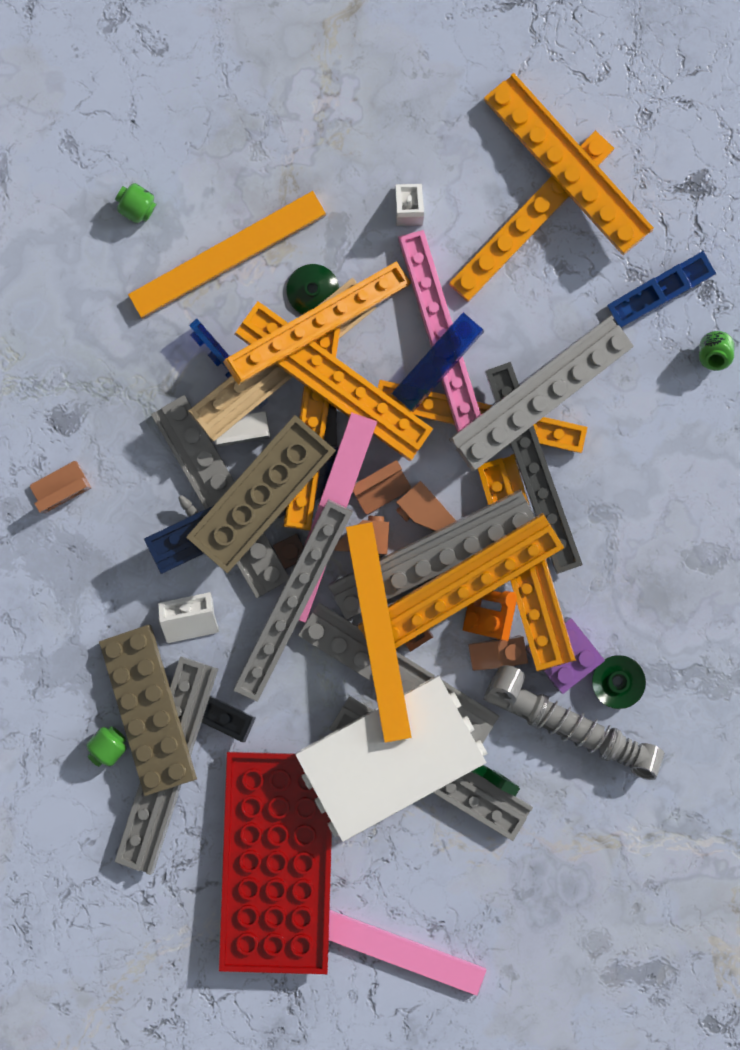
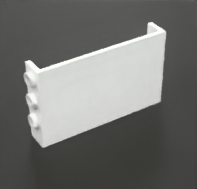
M439 675L404 693L412 738L385 743L379 709L376 708L296 752V757L305 772L302 778L308 789L314 788L318 796L315 802L322 814L324 812L328 814L331 822L327 824L335 838L339 836L342 842L487 763L483 756L488 753L481 740L475 742L470 733L475 730L467 716L462 718L457 709L462 706L454 692L448 693Z

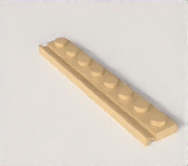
M351 278L319 305L356 285L357 282L354 278ZM376 306L341 325L339 339L374 311ZM276 364L240 385L237 384L231 375L188 410V412L210 437L211 441L214 442L290 380L292 376Z

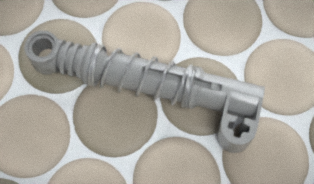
M503 665L493 676L483 700L526 719L527 723L534 726V728L536 727V729L541 727L547 729L549 735L555 733L560 735L562 741H567L568 739L573 741L576 748L580 746L586 747L589 754L599 749L600 759L602 758L605 761L617 760L618 763H623L626 767L629 766L631 772L642 779L655 780L657 778L665 754L661 748L648 743L638 745V742H632L630 738L626 739V736L622 735L621 730L615 727L611 728L610 725L605 732V727L598 724L597 719L591 721L584 717V713L579 715L570 711L571 706L566 709L557 705L558 700L553 703L549 701V696L544 694L536 695L523 689L522 685L526 676L518 668Z

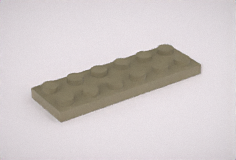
M294 415L186 538L228 574L336 450L300 418Z
M146 625L99 641L144 796L197 780L152 626Z

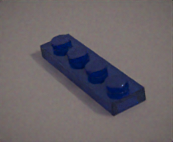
M463 312L392 394L409 410L414 412L484 333V330Z
M195 319L189 325L193 330L190 336L200 347L203 344L206 345L211 351L207 354L217 367L222 364L228 372L225 376L228 379L231 373L223 361L229 357V354L202 323ZM267 398L258 405L260 409L268 403Z

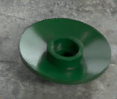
M307 264L295 270L290 276L286 289L287 297L291 306L303 315L314 309L339 289V284L335 275L328 268L319 264ZM315 284L318 287L317 291L310 293L307 290L309 285Z
M623 655L610 656L604 659L605 661L594 670L592 676L593 691L598 700L610 708L625 709L631 707L640 700L645 691L646 678L644 671L632 658ZM616 676L622 679V683L619 686L613 685V679Z

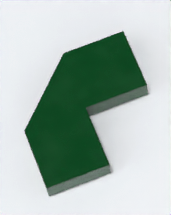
M485 765L471 771L485 778L500 790L515 797L520 790L517 784Z

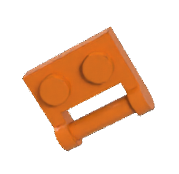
M492 591L468 605L462 631L509 641L517 601L516 594L511 591ZM482 599L500 603L502 606L501 611L481 607Z

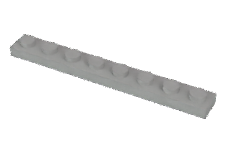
M330 499L327 500L233 691L258 702L353 513L352 510Z

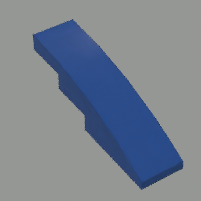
M701 251L656 278L645 282L607 306L617 324L622 328L716 275V272L705 252Z

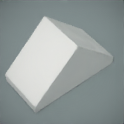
M396 184V226L423 225L424 204L422 184Z

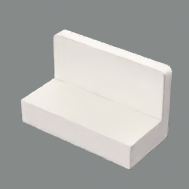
M266 411L247 414L216 439L215 445L222 447L270 439Z
M211 592L158 603L159 622L167 643L219 632L214 615Z

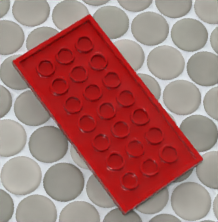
M227 752L219 971L328 975L332 832L327 823L331 822L326 812L323 814L320 812L315 802L318 796L314 788L308 789L302 778L305 772L296 757V753Z

